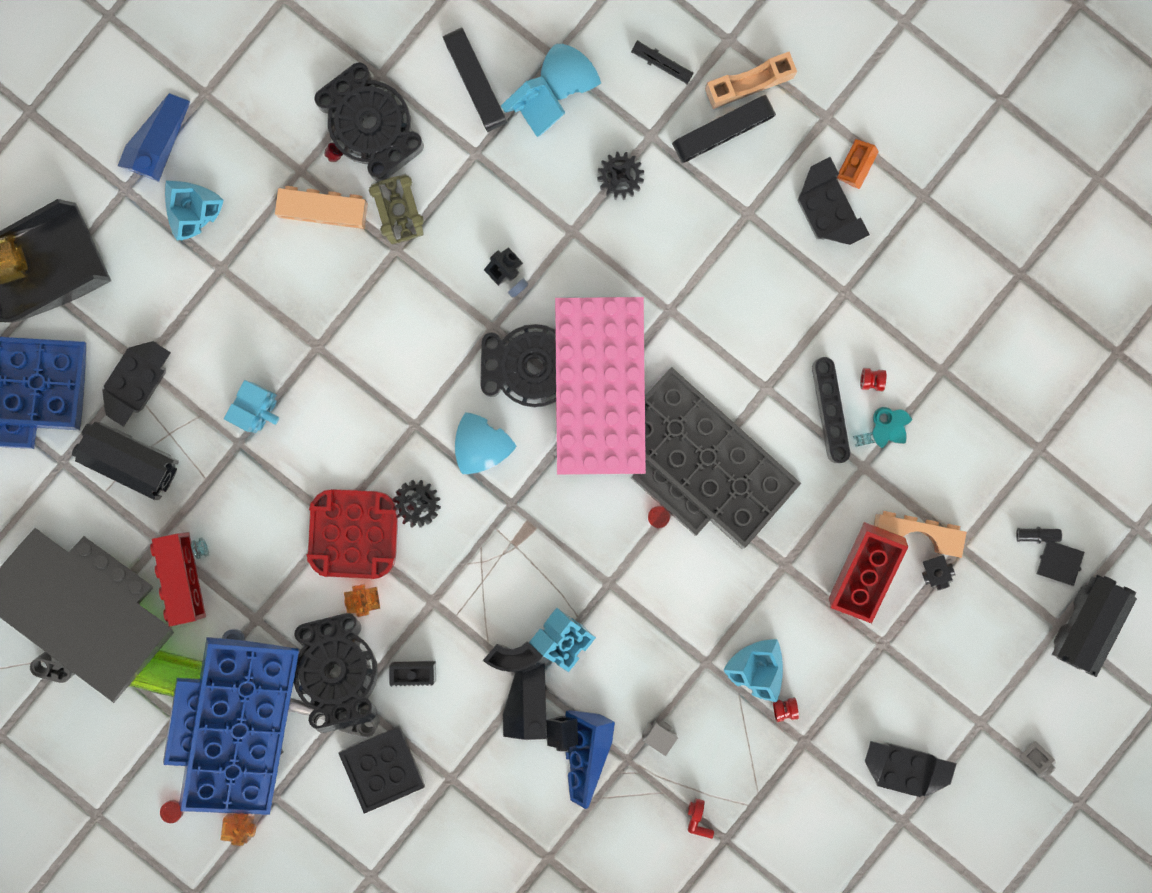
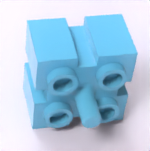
M244 380L224 420L247 432L257 433L258 430L261 431L266 420L276 425L279 417L271 413L277 402L275 400L276 394L253 382Z
M556 608L544 623V630L539 629L529 643L545 658L555 662L558 666L569 672L580 659L577 655L581 650L586 651L596 637L582 624Z

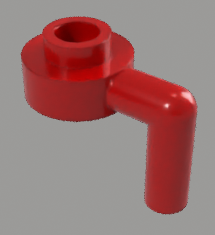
M695 798L694 802L690 801L687 814L691 815L688 832L713 839L714 830L698 826L703 815L705 800Z

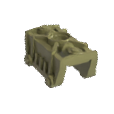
M406 173L372 183L371 187H369L370 196L372 195V198L374 197L382 222L381 233L387 237L392 245L424 235L422 229L424 219L421 214H418L410 187L413 182ZM397 180H400L404 191L402 198L400 193H396ZM385 184L387 189L391 191L392 195L389 196L391 202L384 198L380 185ZM396 204L404 205L405 211L402 215H395L393 213V207ZM407 218L412 220L417 234H412V232L409 229H407ZM396 221L398 226L402 227L401 238L398 240L393 229Z

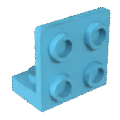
M542 76L526 81L501 105L505 113L513 110L515 112L521 111L537 137L546 132L565 114L564 109Z

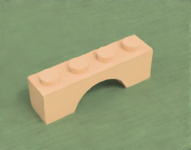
M786 52L768 59L760 66L737 75H726L707 82L705 91L712 109L794 79L797 70L790 52Z
M883 511L882 515L876 514L874 526L902 537L910 532H921L931 540L935 553L962 558L967 532L960 531L961 526L947 524V528L940 527L939 522L927 519L925 523L917 522V517L904 515V519L896 518V513Z

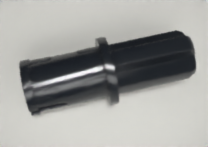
M1041 527L1036 529L1017 528L1016 540L1017 542H1037V544L1041 542L1062 541L1061 529H1041Z

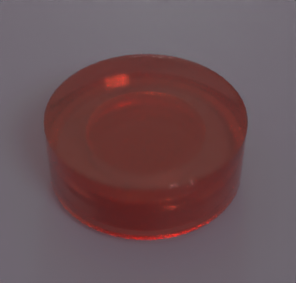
M661 506L653 507L648 513V521L655 528L665 527L670 520L669 512Z
M176 800L167 801L160 809V816L166 823L177 822L184 813V811H180L179 802Z

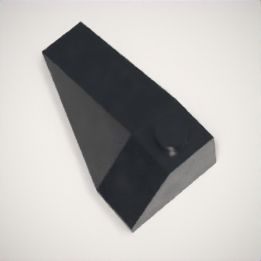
M545 663L531 671L515 673L503 712V737L522 740L547 739Z

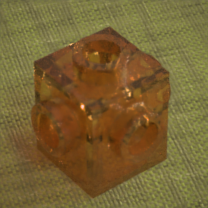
M365 584L352 586V591L344 592V604L347 613H356L357 617L370 615L369 611L381 609L377 587L365 588Z
M228 813L223 818L220 840L230 841L232 845L243 846L244 843L247 844L256 833L257 825L254 824V816Z

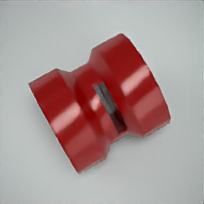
M863 368L860 388L862 390L874 388L876 391L883 392L887 379L886 370L872 371L870 368Z
M795 697L788 698L787 701L779 699L777 702H773L776 722H783L788 718L791 720L799 719L798 705Z

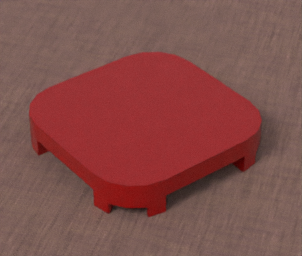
M331 489L319 493L310 503L309 543L308 554L306 555L307 562H309L312 569L324 577L377 579L388 574L395 565L397 553L398 518L396 516L398 510H393V507L396 505L392 501L393 498L386 493L378 491Z

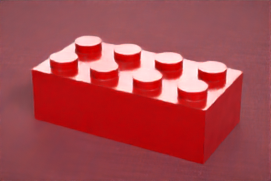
M864 522L829 596L830 607L872 624L908 549L906 538Z
M177 533L153 538L150 550L152 556L156 559L155 574L160 579L159 595L165 604V609L163 610L165 621L168 622L170 627L206 618L190 533Z

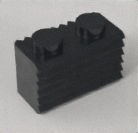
M436 661L392 662L389 664V685L391 687L393 685L396 687L397 685L400 687L408 685L410 687L411 685L419 686L420 684L422 686H428L429 684L432 686L436 682Z

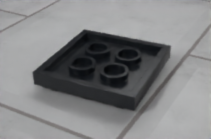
M400 726L338 753L364 814L425 788L422 776Z

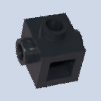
M508 247L502 252L496 251L490 257L491 261L484 271L499 286L507 279L509 281L515 279L520 273L518 269L523 262Z
M944 555L923 561L925 571L922 572L926 585L930 584L932 588H937V591L950 587L949 583L953 582L952 577L956 576L952 563L947 564ZM937 571L943 572L940 577H936L935 573Z

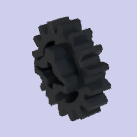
M616 152L615 158L609 154L607 157L608 162L601 161V165L604 168H598V173L602 176L597 177V181L603 182L600 189H607L606 196L613 193L614 200L618 198V195H621L623 200L626 199V194L633 197V190L640 191L638 183L643 184L644 179L639 177L644 175V170H639L642 163L634 162L636 156L627 158L628 152H625L623 156ZM618 162L624 163L623 165H615V163ZM632 168L635 172V180L630 176ZM607 172L612 177L610 184L608 183L606 178ZM617 173H625L624 178L617 179ZM626 186L627 189L619 190L618 187Z
M411 480L409 485L404 483L401 486L402 489H398L395 492L398 496H395L392 500L397 503L393 510L399 511V514L396 516L397 518H404L402 524H406L409 521L411 528L416 523H418L419 528H422L425 523L429 525L432 519L438 516L435 511L440 510L441 506L436 505V503L441 499L434 496L437 490L431 491L430 483L423 486V480H420L417 484L414 480ZM414 491V493H412V496H405L407 492ZM428 511L427 515L420 517L421 512Z

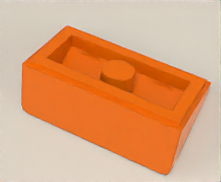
M855 139L836 178L860 189L878 154L876 146Z

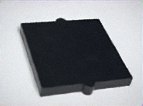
M1046 542L1043 554L1040 555L1041 561L1036 574L1074 586L1078 572L1081 571L1080 565L1085 552L1056 542Z

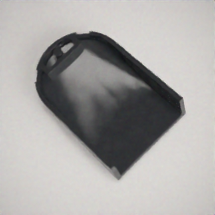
M56 199L0 231V322L13 323L33 317L76 300L111 282L79 208L74 202Z

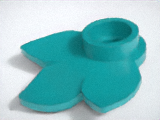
M887 407L878 408L873 414L875 427L872 435L875 443L881 448L889 440L899 444L906 443L907 434L904 426L912 421L911 416L904 410L892 411ZM882 414L887 416L886 422L880 420Z

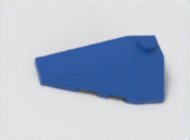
M169 93L126 144L118 167L159 182L190 101Z
M568 710L565 716L576 718L578 722V745L569 747L568 752H565L566 759L570 760L571 772L568 773L570 801L587 809L589 808L613 741L615 722L601 714Z

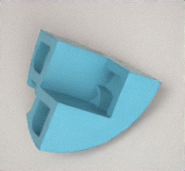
M555 44L547 53L542 65L541 76L557 100L565 99L569 94L576 92L584 93L601 84L600 77L593 64L577 49L565 44Z
M166 181V211L175 239L177 241L184 240L200 234L202 227L209 221H215L221 211L224 200L215 192L199 185L181 181Z
M466 412L457 429L455 455L461 473L474 474L499 464L517 446L501 428L494 430L493 427L488 425L487 419Z
M778 639L759 641L743 648L728 661L724 668L725 674L738 687L745 685L751 689L753 696L777 702L783 677L782 653Z

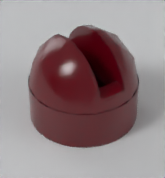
M332 142L326 147L324 155L328 158V161L337 162L343 153Z

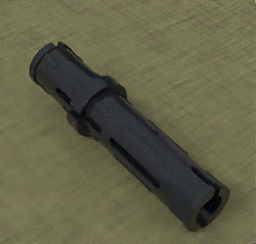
M639 40L636 41L631 53L648 61V65L651 66L653 64L688 85L694 72L658 53V49L655 48L653 50Z

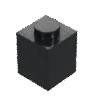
M559 716L546 720L547 746L554 747L557 751H568L569 747L578 745V722L576 718Z

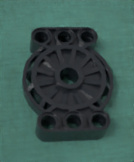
M358 62L351 65L318 90L314 100L323 113H328V130L337 149L354 162L368 164L369 174L375 181L380 182L389 178L423 151L424 143L418 133L410 132L411 117L403 97L391 86L383 82L371 80V74L364 63ZM364 71L366 74L362 79L355 78L357 72ZM347 84L348 89L345 92H339L338 88L340 85ZM395 96L401 101L402 105L397 104L394 99ZM323 98H331L328 105H321ZM405 112L407 116V124L404 123V118L402 115ZM364 115L377 118L376 124L372 128H364L362 126ZM333 121L336 129L335 132H333ZM412 139L419 141L415 148L408 147V142ZM337 140L342 141L345 145L344 149L338 144ZM351 153L361 156V158L355 157L351 155ZM393 153H401V158L398 161L390 160ZM378 165L383 166L384 170L381 174L376 175L373 173L374 167Z
M532 324L513 330L503 340L496 333L485 334L481 343L480 386L482 392L488 397H495L502 390L512 401L527 407H545L555 403L556 398L547 402L546 398L556 393V338L547 334L548 331L556 334V330L549 326ZM535 328H537V329H543V331H542V332H538V331L529 332V329H535ZM521 331H524V332H525V333H523V334H521V335H518V336L515 337L514 339L511 338V337L514 336L516 333H519V332H521ZM489 338H496L498 340L496 348L489 349L486 346ZM534 358L540 359L544 364L542 371L536 375L527 370V363ZM490 359L496 360L498 364L497 368L493 371L487 370L485 366L486 362ZM489 381H494L497 384V389L492 393L485 390V385ZM505 384L509 386L507 390L504 388ZM510 393H516L518 396L523 397V400L520 401L514 398ZM528 399L541 400L542 403L532 404L527 403Z
M351 613L299 625L294 632L295 639L303 648L298 654L293 683L301 700L313 710L309 715V724L320 733H327L370 722L377 714L376 706L368 698L376 685L378 664L369 645L357 636L361 631V624ZM348 622H354L352 628L345 629ZM332 627L331 633L324 635L325 629ZM311 632L310 638L303 640L304 634ZM360 643L365 646L367 651H363L359 647ZM334 664H337L341 667L340 675L334 679L328 678L327 676L330 675ZM303 694H307L309 697H311L310 703L307 701ZM365 705H369L368 712L366 714L361 715V708ZM342 711H347L346 718L339 720V714ZM325 716V722L317 726V720Z

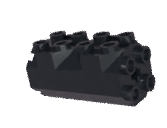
M101 422L85 425L81 433L83 437L80 443L76 444L72 450L75 462L153 500L161 499L162 496L159 493L161 491L166 492L169 489L177 473L175 464L178 465L179 460Z
M1096 575V577H1091L1088 585L1081 587L1073 602L1074 612L1069 622L1061 626L1053 641L1055 646L1051 655L1079 670L1086 671L1085 673L1097 677L1137 600L1135 597L1137 592L1128 587L1116 585L1117 582L1106 576Z

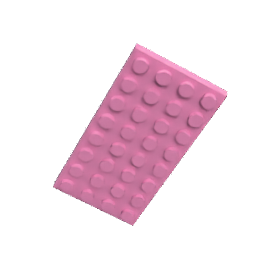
M644 297L555 298L557 475L646 474Z

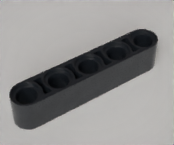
M461 27L442 36L486 131L490 132L507 124L500 105L463 28Z
M763 95L678 138L672 145L681 163H685L776 116V113L768 97Z
M822 357L813 363L812 373L826 452L831 462L844 463L850 457V447L835 364L832 359ZM820 362H825L828 365L827 373L819 371L818 365ZM824 383L831 385L832 392L830 395H826L822 391ZM828 405H833L836 409L833 417L826 413ZM832 426L839 428L840 434L837 438L830 435ZM837 447L841 448L844 452L840 460L834 457V450Z

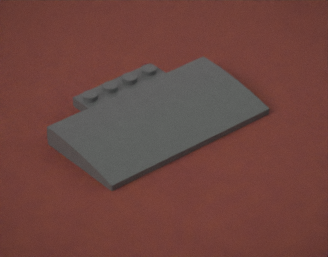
M673 367L666 372L645 396L646 474H633L631 479L694 536H697L706 524L711 521L741 549L746 548L800 486L801 482Z
M34 528L0 567V618L113 703L174 634L171 627L140 605L142 600L153 589L152 585L85 536L68 552Z

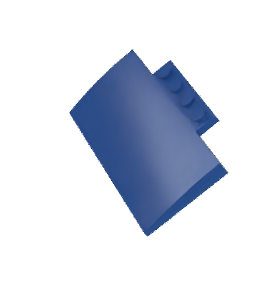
M0 337V447L34 449L37 428L80 430L85 385L86 342Z
M206 637L200 679L176 678L163 758L164 765L185 766L179 800L180 811L270 815L299 649L258 642Z

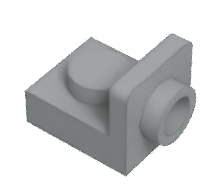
M1036 741L1020 755V758L1040 778L1043 775L1048 777L1056 769L1054 766L1056 760Z

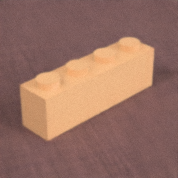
M285 186V189L278 188L275 215L278 218L365 229L368 203L363 199V196L350 194V197H342L341 193L328 192V195L319 194L320 191L315 189H307L304 192L298 191V188L293 186Z

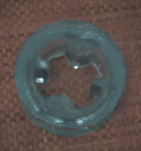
M873 433L853 436V439L856 440L855 447L875 443L871 439Z
M199 538L197 542L195 540L191 541V548L196 559H201L202 555L205 557L209 556L208 546L204 538Z

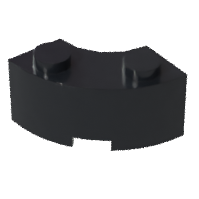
M529 642L514 649L496 644L483 659L487 665L495 669L514 673L531 671L548 660Z

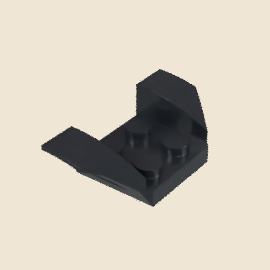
M828 157L810 167L797 201L816 239H828L851 245L870 234L862 218H856L836 178L839 173L831 157Z
M154 341L129 347L104 384V389H102L106 416L124 427L133 412L138 413L143 410L166 374V368L163 365L171 352Z
M870 741L865 758V763L878 787L917 797H926L950 785L957 764L939 759L930 753L888 742L881 744Z

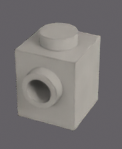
M656 720L652 724L648 723L642 732L644 735L643 741L664 756L668 754L678 737L677 734L671 731L672 727L663 720L660 723Z

